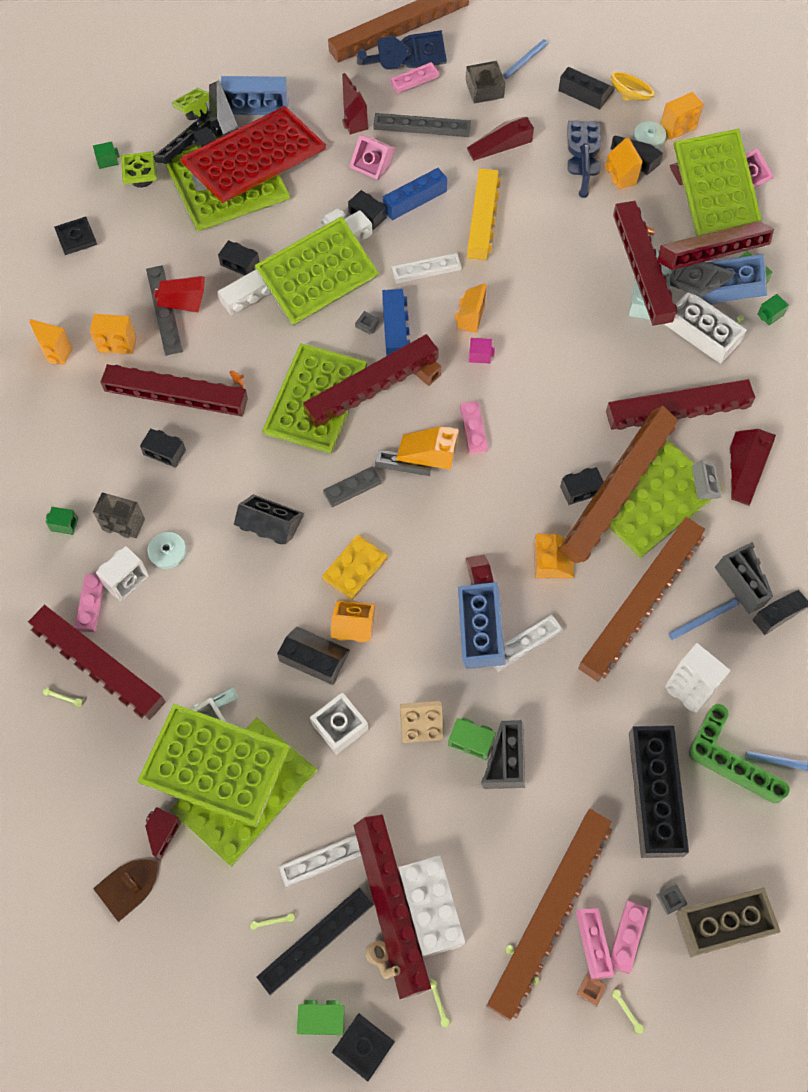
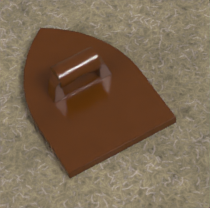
M137 860L126 863L93 888L118 922L138 907L150 894L157 878L158 861Z

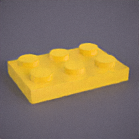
M357 534L325 571L322 579L350 600H353L388 559V555Z

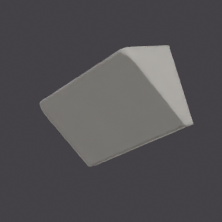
M701 460L693 465L692 470L697 498H721L715 464Z

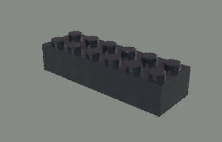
M633 726L629 731V743L641 858L684 857L689 853L675 727Z

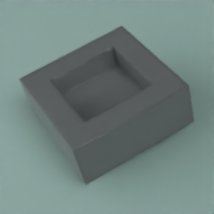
M364 311L356 321L355 327L371 334L378 325L379 318Z
M677 884L657 894L667 915L687 905Z

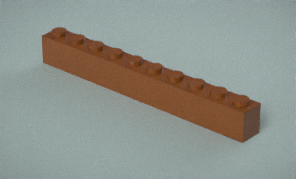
M416 0L329 38V52L338 63L357 55L361 49L366 51L378 46V41L383 37H398L468 6L469 0Z
M664 406L652 410L559 546L558 550L574 564L588 560L591 556L590 551L601 541L600 536L609 529L611 520L619 514V508L629 499L631 490L638 486L639 478L648 471L647 466L649 463L656 459L657 451L666 444V438L674 432V426L678 419Z
M687 517L684 518L582 659L578 667L579 670L597 682L601 677H607L611 671L609 666L612 662L617 663L622 655L620 651L623 646L625 648L629 646L633 640L631 637L633 632H639L644 624L641 622L643 618H649L654 610L652 608L653 604L661 601L665 595L662 593L665 588L669 589L675 581L673 579L675 573L679 575L685 567L683 564L685 559L689 561L695 553L692 549L695 545L699 547L705 537L702 535L705 528Z
M591 809L585 814L486 1005L487 1008L508 1021L512 1017L517 1019L523 1007L519 1004L522 997L527 998L533 987L530 982L533 976H539L544 966L540 963L543 956H549L554 946L551 944L554 935L558 937L564 925L561 924L564 915L568 917L574 907L571 904L573 897H579L584 887L581 885L584 877L588 879L593 869V866L590 865L593 858L598 859L603 850L600 846L602 840L607 841L613 830L609 828L612 823L611 820Z

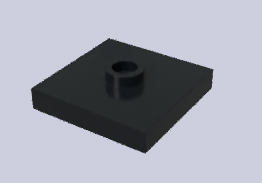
M86 216L54 226L65 255L97 245Z
M358 1013L331 1053L369 1082L395 1041Z

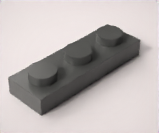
M378 451L375 461V467L425 476H430L431 466L397 461L396 452Z
M372 466L324 489L323 493L333 508L380 485L381 479Z

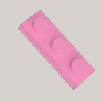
M431 62L390 78V84L398 94L438 78L439 72Z
M478 401L460 403L469 454L487 452L488 447Z
M85 574L74 628L78 631H96L104 592V585L98 575Z
M628 900L625 903L610 959L613 968L630 974L648 908Z
M599 908L576 911L591 980L613 977L614 971Z

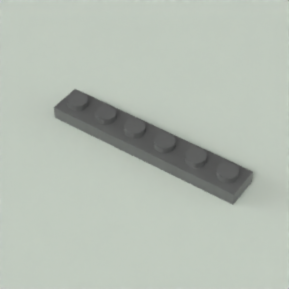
M375 113L373 130L469 137L471 120Z
M163 265L147 268V276L165 356L181 353L183 350L174 311L172 308L156 306L157 299L154 298V289L158 288L159 281L166 280Z

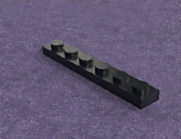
M209 112L197 119L153 156L155 163L168 164L172 162L176 155L181 154L183 149L193 144V132L205 127L210 129Z
M359 887L256 978L271 996L374 906L373 903Z

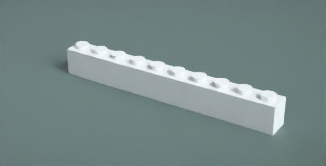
M361 211L344 219L358 242L372 235V223ZM257 270L218 291L220 303L231 316L242 311L245 307L256 303L264 296L271 294Z

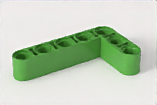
M713 705L705 715L689 748L690 758L772 803L781 802L790 792L789 786L785 781L715 745L729 713L724 705ZM713 712L718 713L721 719H716L713 716ZM704 729L710 730L713 737L707 736ZM696 747H701L704 750V754H699ZM715 757H720L723 760V764H718ZM734 767H739L743 774H737ZM754 777L759 778L762 782V785H757L754 781ZM774 787L781 791V796L775 794Z

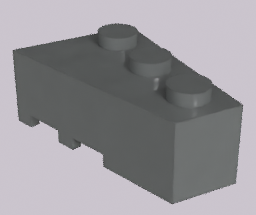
M753 542L723 556L715 566L717 572L748 614L764 607L773 597L766 575L762 574L759 566L761 562L759 558H756L753 550L755 547Z
M522 720L501 721L481 784L484 789L525 788Z

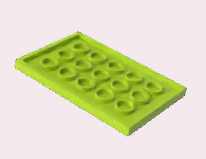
M739 128L679 140L673 143L696 236L757 221L762 222Z
M342 216L255 265V269L292 326L379 275Z
M300 343L262 429V433L332 454L349 410L345 411L343 415L329 420L327 424L316 428L306 415L303 402L366 368L367 361Z
M669 440L657 451L656 459L649 463L647 466L648 471L639 478L638 486L631 490L629 499L621 505L619 514L610 522L609 528L640 559L673 533L685 517L691 518L712 500L697 498L692 466L695 464Z
M173 703L137 782L257 828L290 750V745Z
M258 717L246 728L249 731L288 744ZM290 746L288 755L257 828L181 799L170 811L232 867L318 770Z

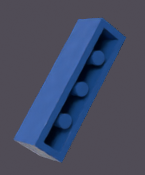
M436 168L384 195L383 204L387 208L389 218L393 221L447 192V177L439 168Z
M403 289L382 290L386 356L410 343V339H407V335H410L409 325H406L405 322L408 321V310L404 309L407 306V296L403 295Z

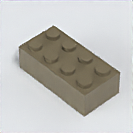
M765 888L692 906L676 912L690 958L781 932Z

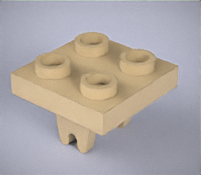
M441 701L400 704L402 743L443 740Z

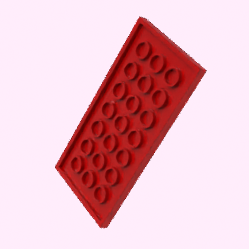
M283 106L182 156L181 163L223 204L326 150V144L286 106Z

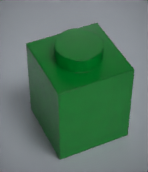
M112 141L93 145L99 169L119 165L117 160L120 157L118 148H114Z
M775 294L761 304L757 315L770 326L785 315L789 304L778 294Z
M51 507L50 513H47L45 519L51 532L73 535L78 521L74 510Z

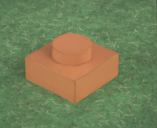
M586 974L576 995L592 1005L598 1006L607 985L597 979L591 980L590 975Z

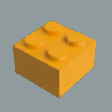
M693 91L665 104L660 125L666 130V136L670 140L693 131L698 126L704 104Z
M94 313L90 333L98 352L119 353L123 355L133 354L137 336L130 317Z

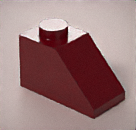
M485 554L466 557L471 585L494 583L491 567Z
M158 807L148 814L145 827L152 855L156 859L161 860L182 822L178 817Z

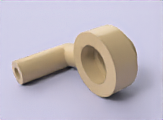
M377 940L367 946L365 952L367 960L373 965H378L384 979L400 974L398 966L388 968L386 963L388 954L383 941ZM373 950L377 952V957H375Z

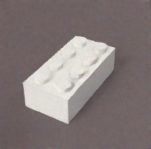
M688 292L676 303L678 312L675 315L674 321L664 324L720 364L742 342L747 331L700 297Z
M696 643L681 660L665 688H667L670 695L678 697L687 709L697 713L731 670Z
M441 856L398 867L422 957H429L465 946V939Z

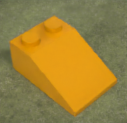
M440 426L403 434L396 461L451 470L459 429Z

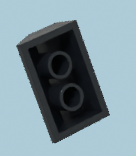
M567 67L560 76L558 91L600 110L615 90V87L571 67Z
M253 494L238 504L234 525L243 531L254 532L259 537L270 538L277 544H287L293 538L304 513Z
M296 627L285 637L277 655L279 662L333 685L350 649L300 627Z

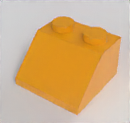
M629 137L625 138L608 154L607 161L605 162V169L610 173L612 182L616 184L618 190L637 185L642 160Z
M483 283L465 291L464 297H460L459 307L461 308L460 311H456L454 321H457V329L477 333L485 307L487 284Z
M30 319L29 323L47 361L52 364L64 365L72 350L64 328Z
M557 534L535 535V578H574L573 562L558 550L565 538Z
M336 601L331 621V638H336L339 641L355 640L360 643L370 641L375 604Z

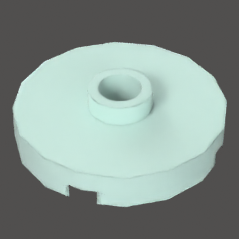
M645 121L636 126L633 137L636 141L648 143L655 148H659L665 142L666 130L656 122Z
M164 532L156 535L148 544L147 549L150 561L161 569H170L178 566L186 557L187 551L184 540L173 532Z

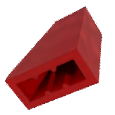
M198 276L159 281L158 288L154 289V298L157 299L156 306L198 313L204 293L205 277Z

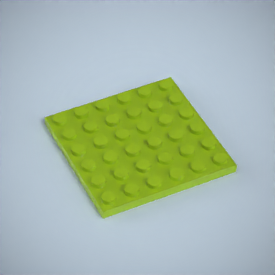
M196 145L183 149V152L176 155L172 162L165 164L197 232L290 199V195L279 174L223 204L208 189L196 191L191 172L181 163L182 156L198 149Z

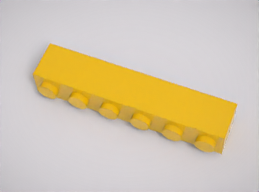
M481 168L478 170L467 249V258L487 260L488 254L492 252V243L489 242L493 240L494 230H491V227H495L496 217L493 214L497 213L498 203H495V201H498L499 190L496 189L500 188L501 178L498 177L499 170Z

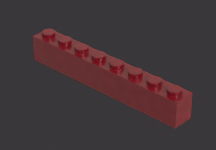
M636 201L615 204L613 217L652 326L672 323L678 312L677 306L673 303L671 290H668L666 276L661 271L662 266L657 262L656 249L652 247L651 236L646 230V222L641 217V209L637 206Z
M761 221L663 244L660 246L657 262L674 270L767 246L771 243L774 228Z
M425 334L303 402L304 411L316 428L320 425H325L329 420L343 415L350 408L357 407L366 399L373 398L382 390H387L391 385L405 380L407 376L419 372L423 366L435 363L439 359V349L430 337Z
M107 364L100 381L104 392L243 417L248 401L246 389L239 386H226L222 383L215 384L205 380L198 381L188 377H176L171 374H159L154 371H143L120 365Z
M746 379L608 402L606 414L611 430H623L632 426L641 427L652 410L664 406L679 420L687 417L694 418L699 415H712L717 412L726 413L735 409L744 410L752 406L756 397L750 380Z
M45 604L28 621L32 627V633L39 638L41 636L46 638L45 643L52 649L55 647L60 649V655L66 660L70 658L74 660V665L80 671H88L90 673L88 676L94 682H102L104 684L103 688L111 695L117 694L119 696L118 700L126 707L131 705L135 708L133 712L141 719L145 716L151 720L165 704L166 701L161 694Z
M383 814L364 817L353 826L391 967L398 966L400 968V974L394 976L399 999H404L430 990L431 985Z

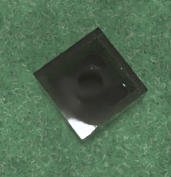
M497 60L466 66L465 81L474 104L504 98L505 81Z
M103 492L93 510V514L103 531L119 533V535L125 538L133 537L137 539L145 521L138 502Z

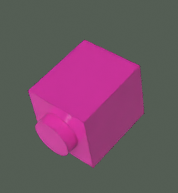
M471 338L469 362L490 364V359L495 354V346H492V339Z

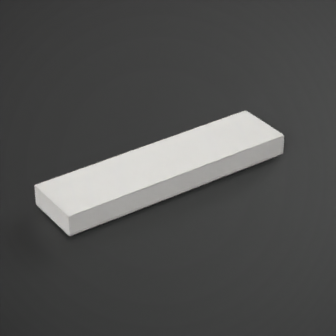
M457 253L391 267L396 284L462 269Z
M552 614L504 643L506 665L494 666L495 669L499 672L562 633L563 628Z
M356 835L278 866L285 887H290L362 857Z

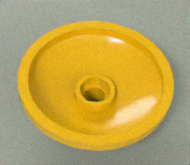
M615 71L610 76L616 91L627 101H647L655 95L651 86L631 74Z

